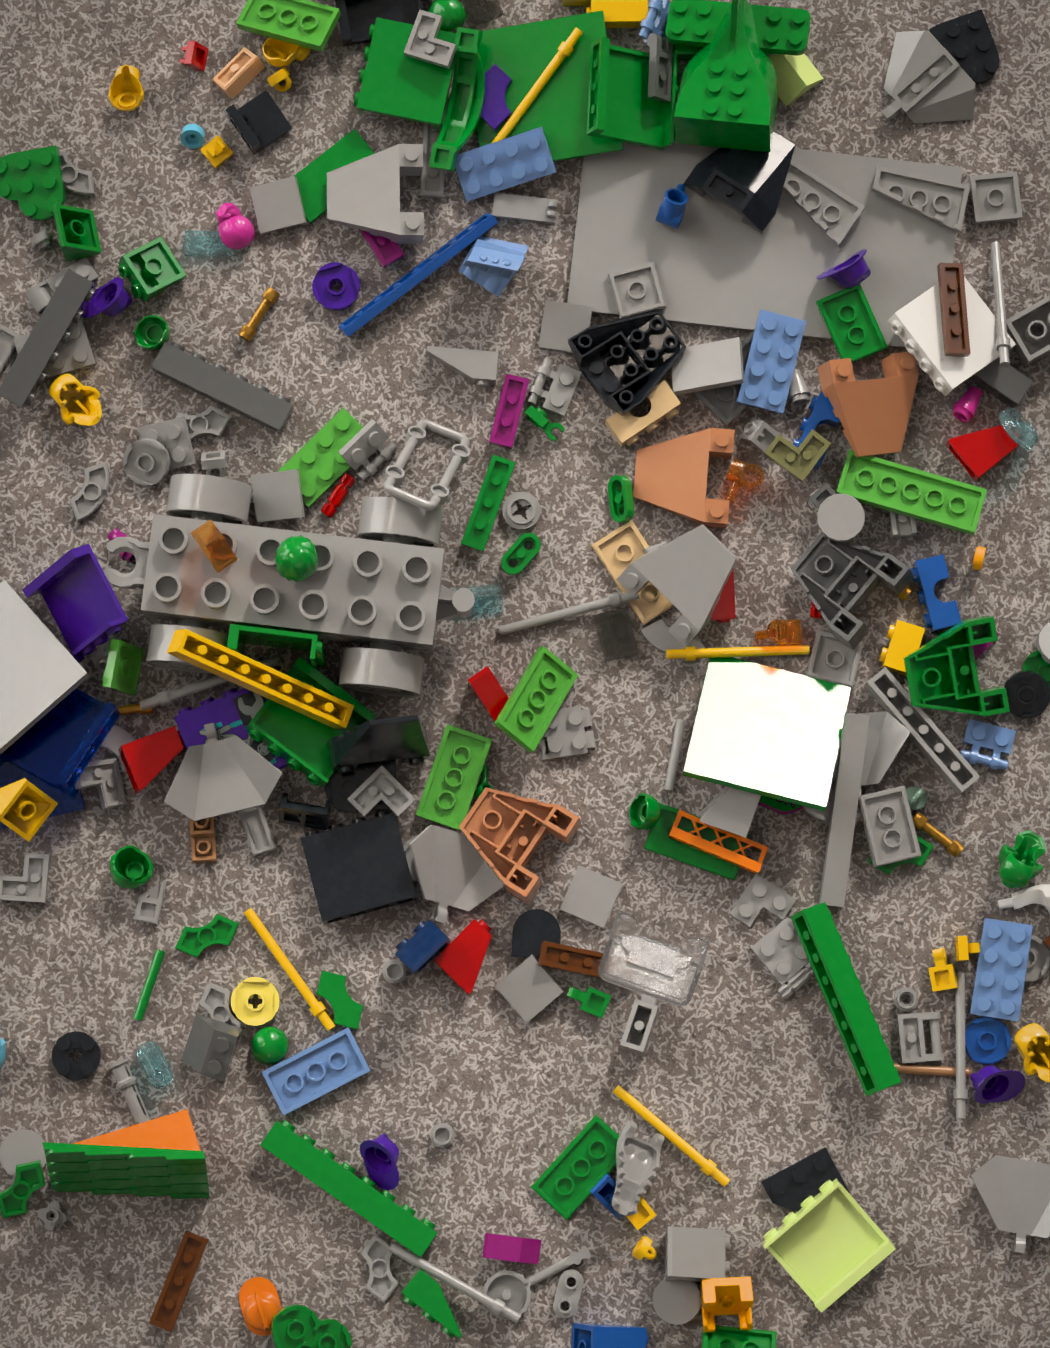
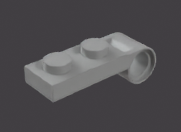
M83 258L45 279L26 292L25 295L38 315L42 314L68 268L91 282L98 280L99 276L87 258Z

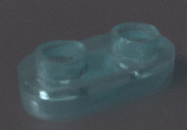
M147 1041L137 1048L136 1056L149 1083L156 1089H163L170 1085L173 1080V1074L160 1047L152 1041Z

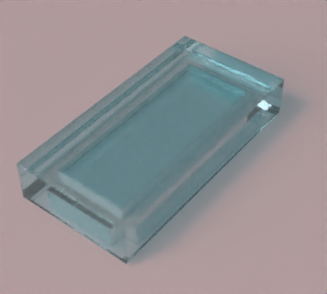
M185 230L184 255L232 257V249L223 244L219 232Z

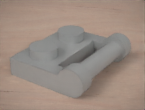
M940 1011L897 1015L901 1063L945 1060L944 1053L941 1050ZM923 1020H929L932 1054H926Z

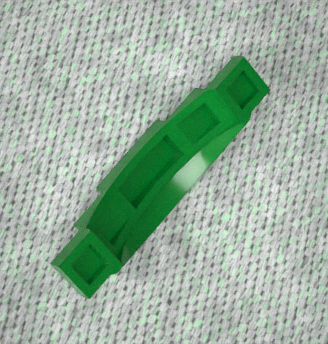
M457 28L454 43L457 49L455 52L450 101L437 142L433 143L429 167L454 172L458 150H462V147L472 136L479 122L485 98V73L479 53L483 32L480 30Z

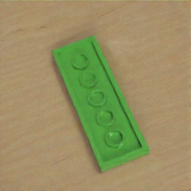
M849 449L836 494H847L863 504L974 536L987 489L874 456L857 458L854 451Z

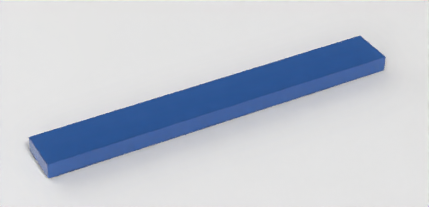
M489 213L482 215L346 319L338 328L347 337L351 336L497 224L498 221L494 215Z

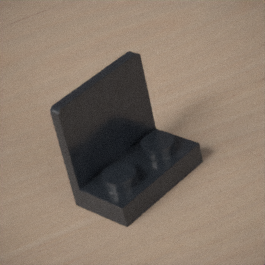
M264 91L238 109H236L234 104L226 109L228 119L253 155L292 130V126L267 91Z

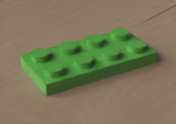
M248 0L236 25L241 30L322 52L341 16L339 8L309 0Z
M344 408L278 470L299 469L303 503L308 508L351 468L338 451L363 427Z
M544 646L539 647L494 724L525 750L533 752L578 674Z
M447 724L416 816L461 831L459 826L470 808L493 739Z

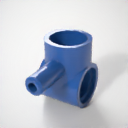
M678 184L676 188L668 189L665 192L655 221L678 229L688 201V196L685 193L686 187L683 184Z

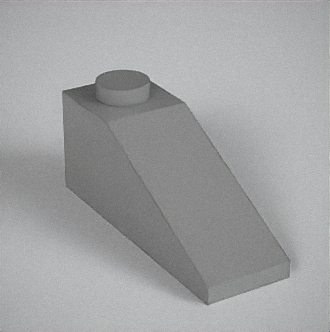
M427 346V355L472 383H477L478 387L488 388L491 387V384L496 385L498 352Z

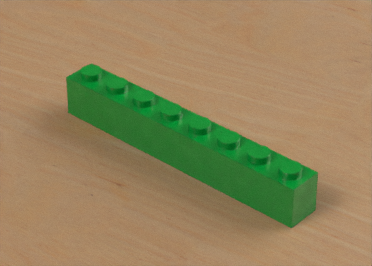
M826 903L803 909L791 916L792 922L866 1097L901 1083L898 1070L892 1061L889 1049L881 1035L879 1025L875 1021L870 1004L864 995L860 980L856 976L851 959L845 950L841 935L836 929L832 914L828 910Z
M285 1119L282 1123L279 1121L275 1122L260 1144L263 1148L419 1257L423 1255L438 1233L434 1230L436 1227L434 1223L425 1217L422 1221L415 1217L416 1211L405 1203L402 1207L395 1203L396 1197L385 1189L382 1193L375 1189L376 1183L365 1175L362 1179L355 1175L356 1169L345 1161L342 1165L335 1161L336 1155L325 1147L322 1151L314 1146L315 1140L305 1133L302 1137L294 1132L296 1127Z

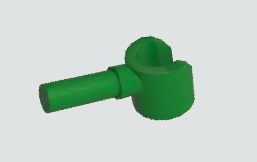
M484 765L481 785L474 793L477 799L485 787L493 789L488 783V765Z

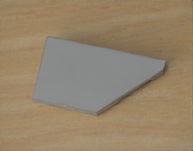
M161 881L139 896L134 920L158 925L168 881Z

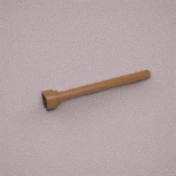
M894 1063L898 1073L956 1077V1067ZM966 1068V1077H970L972 1071L970 1068Z

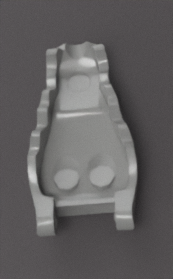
M631 1120L624 1126L617 1141L616 1188L612 1198L613 1209L627 1216L638 1212L636 1208L640 1197L646 1194V1190L651 1186L650 1181L656 1177L660 1164V1151L664 1142V1136L659 1133H655L649 1143L633 1136L637 1129V1123Z

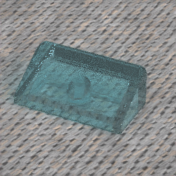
M500 583L459 587L469 589L475 597L474 610L471 615L504 611ZM453 588V591L455 592L459 590V588Z

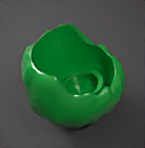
M302 535L286 538L276 550L275 562L277 571L288 581L293 580L295 582L304 581L306 578L313 576L318 566V555L315 545L310 539Z
M132 845L120 848L111 856L109 863L112 881L123 889H137L150 881L153 876L154 866L149 856Z

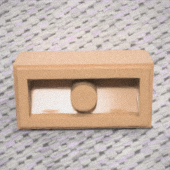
M244 47L212 81L231 99H234L265 66L258 56Z

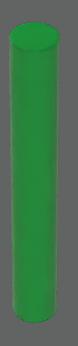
M156 949L133 1016L134 1019L143 1020L165 952Z

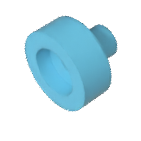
M197 124L186 125L181 132L180 139L182 144L191 149L201 147L204 143L205 131Z

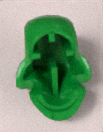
M1031 830L1020 832L1016 836L1014 847L1003 844L998 856L1000 862L998 873L1002 879L1001 882L1011 889L1025 888L1030 879L1035 878L1044 869L1043 865L1036 862L1046 852L1044 839L1041 836H1038Z

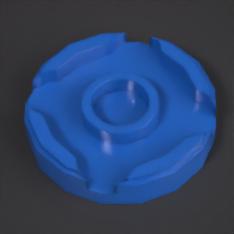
M987 1016L977 1018L965 1029V1052L973 1061L979 1064L992 1065L1000 1062L1011 1048L1009 1029L997 1018Z

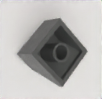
M196 1014L182 1060L200 1074L224 1081L229 1073L243 1029Z

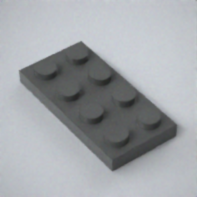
M754 330L742 342L743 371ZM741 384L692 392L725 426L746 407L745 404L736 402Z

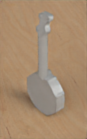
M584 1245L579 1252L572 1251L568 1257L528 1278H525L524 1274L516 1271L503 1269L487 1278L483 1293L495 1300L497 1298L505 1302V1306L519 1314L527 1312L531 1300L532 1286L573 1264L579 1265L583 1258L590 1259L591 1254L587 1246ZM486 1306V1308L490 1312V1315H494L498 1318L507 1319L508 1321H510V1319L504 1317L501 1314H499L498 1316L490 1311L491 1309Z

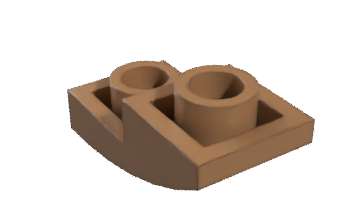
M210 817L198 821L190 819L193 864L217 862L215 818Z

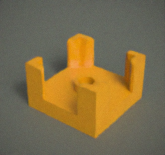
M751 1276L702 1279L701 1312L703 1332H715L714 1316L738 1314L740 1330H752L751 1307H753Z

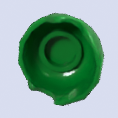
M435 0L429 9L430 13L442 16L443 21L439 29L442 31L452 32L458 27H463L467 17L464 6L458 0Z
M157 315L145 316L141 319L134 330L136 344L148 351L160 350L164 342L168 343L170 338V329L165 319Z
M639 793L629 807L630 825L637 830H648L655 826L660 819L661 807L659 802L649 794Z
M269 1026L262 1028L251 1041V1054L257 1062L263 1065L277 1064L288 1051V1039L285 1033L277 1027Z

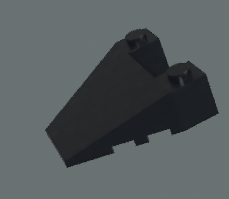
M418 715L369 720L354 727V733L351 734L350 731H345L343 736L332 737L327 742L331 771L339 770L340 774L353 772V768H356L360 763L401 759L402 763L409 762L410 766L423 764L424 760L430 756L426 727L423 722L421 723Z

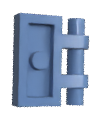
M650 0L649 11L646 18L640 24L641 30L638 35L644 39L646 45L647 37L651 33L658 34L661 38L666 37V24L670 2L667 0Z
M969 719L963 743L972 745L971 751L961 749L960 754L970 764L975 765L979 763L989 766V769L997 770L999 768L1007 770L1009 761L1000 759V754H1011L1016 731ZM980 747L992 750V756L979 754Z

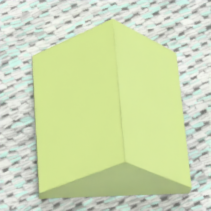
M773 54L770 57L777 75L778 97L785 106L791 104L824 79L805 54L799 56Z

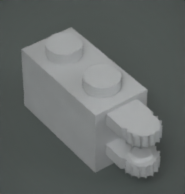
M651 985L647 986V988L645 987L641 1000L635 999L620 1043L621 1050L645 1057L659 1014V1007L656 1006L659 994L656 987Z

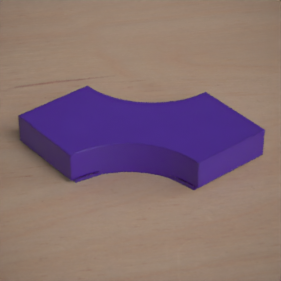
M496 64L485 73V101L481 117L495 131L512 115L506 105V92L512 83V79Z

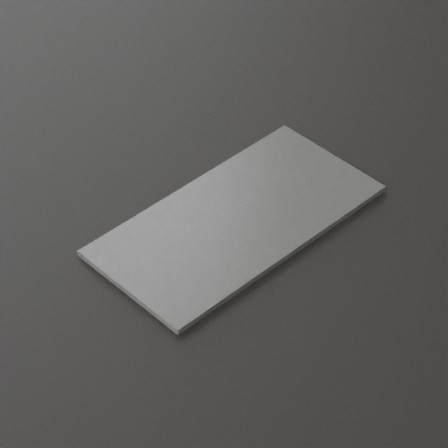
M676 138L673 145L664 150L622 142L623 151L584 157L567 303L593 307V314L619 316L608 273L654 261L666 308L659 311L668 322L753 331L759 310L762 309L806 321L803 333L805 338L832 341L815 302L847 287L838 284L831 276L818 280L816 277L826 270L843 263L855 253L866 249L867 252L863 257L871 274L860 285L887 346L906 349L899 335H896L891 330L888 320L895 312L938 283V264L953 263L956 231L872 191L877 166L961 183L963 167L795 148L792 160L865 207L840 246L837 247L784 189L776 215L763 234L742 222L741 214L706 193L702 197L687 187L685 193L688 196V201L678 229L655 221L665 192L668 189L676 188L678 184H683L695 166L720 147L676 143Z

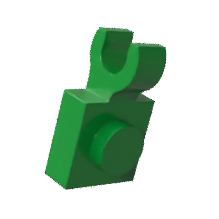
M531 405L525 411V417L541 432H544L550 441H556V437L551 433L552 430L558 429L562 433L565 431L560 423H549L547 420L548 415L541 408L537 407L535 409Z
M569 987L566 996L582 1002L580 1010L599 1018L603 1017L611 998L610 995L592 987H588L586 993Z

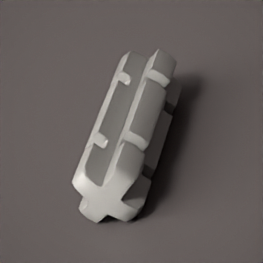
M810 962L804 966V970L801 969L787 981V984H783L778 989V993L784 999L789 998L794 990L797 991L811 979L810 976L815 975Z

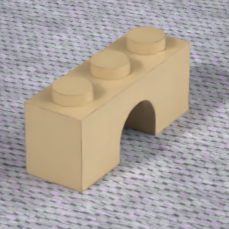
M665 380L658 384L645 399L650 406V412L646 416L635 417L628 412L623 416L615 413L606 419L605 425L621 447L625 444L628 447L633 445L640 439V434L645 431L647 433L654 431L660 426L658 424L659 421L665 417L667 420H670L679 413L677 409L680 408L681 403Z

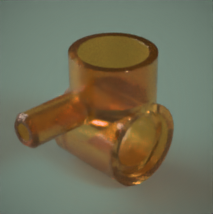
M734 458L725 480L731 482L725 500H730V503H733L740 486L747 491H755L760 488L764 480L763 469L757 464H749ZM753 472L758 476V481L750 483L746 480L745 475Z
M775 619L770 622L767 630L756 631L755 638L757 640L769 639L773 643H778V646L802 645L801 620Z

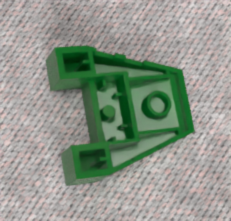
M982 616L963 620L903 658L911 706L982 716L1010 712L1006 688L997 686L980 690L973 645L998 641L994 617Z

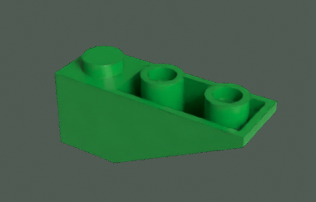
M419 1269L401 1292L405 1295L403 1300L413 1308L416 1305L424 1310L422 1315L430 1322L434 1323L437 1320L443 1325L441 1330L453 1339L456 1335L460 1339L462 1333L440 1284L426 1272Z

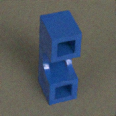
M822 391L818 397L814 395L809 409L813 411L810 418L804 417L799 429L803 431L801 439L795 438L793 443L797 448L812 429L815 431L816 427L821 424L837 427L840 421L832 411L834 408L829 398H825ZM826 452L823 454V456L820 458V460L817 462L813 469L819 470Z
M941 554L915 561L911 572L914 576L913 581L918 582L920 591H917L919 604L924 605L926 614H923L926 628H930L931 633L950 629L960 623L961 618L956 600L942 602L934 594L935 584L946 581L949 578L944 555Z

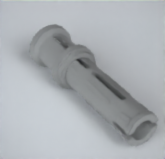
M127 1057L109 1065L108 1069L112 1070L117 1081L116 1087L122 1090L136 1124H140L151 1119L135 1084L137 1083V1078L131 1073Z

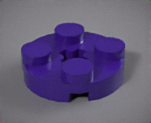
M333 262L322 266L313 279L312 290L315 299L323 308L340 311L347 309L358 299L360 283L356 272L352 268L339 262ZM333 281L343 284L339 292L329 289V287L333 286Z

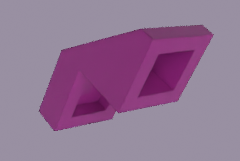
M485 1233L482 1257L539 1264L541 1240Z

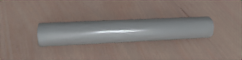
M676 719L664 786L666 791L674 790L686 720Z

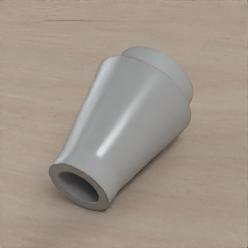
M794 369L788 401L791 402L792 406H802L810 402L809 397L811 393L801 375L800 369Z

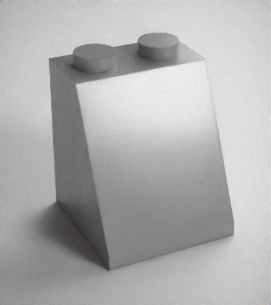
M725 787L701 811L700 822L746 838L761 795Z
M668 1226L665 1231V1281L702 1282V1279L730 1276V1261H725V1251H730V1236H725V1230Z

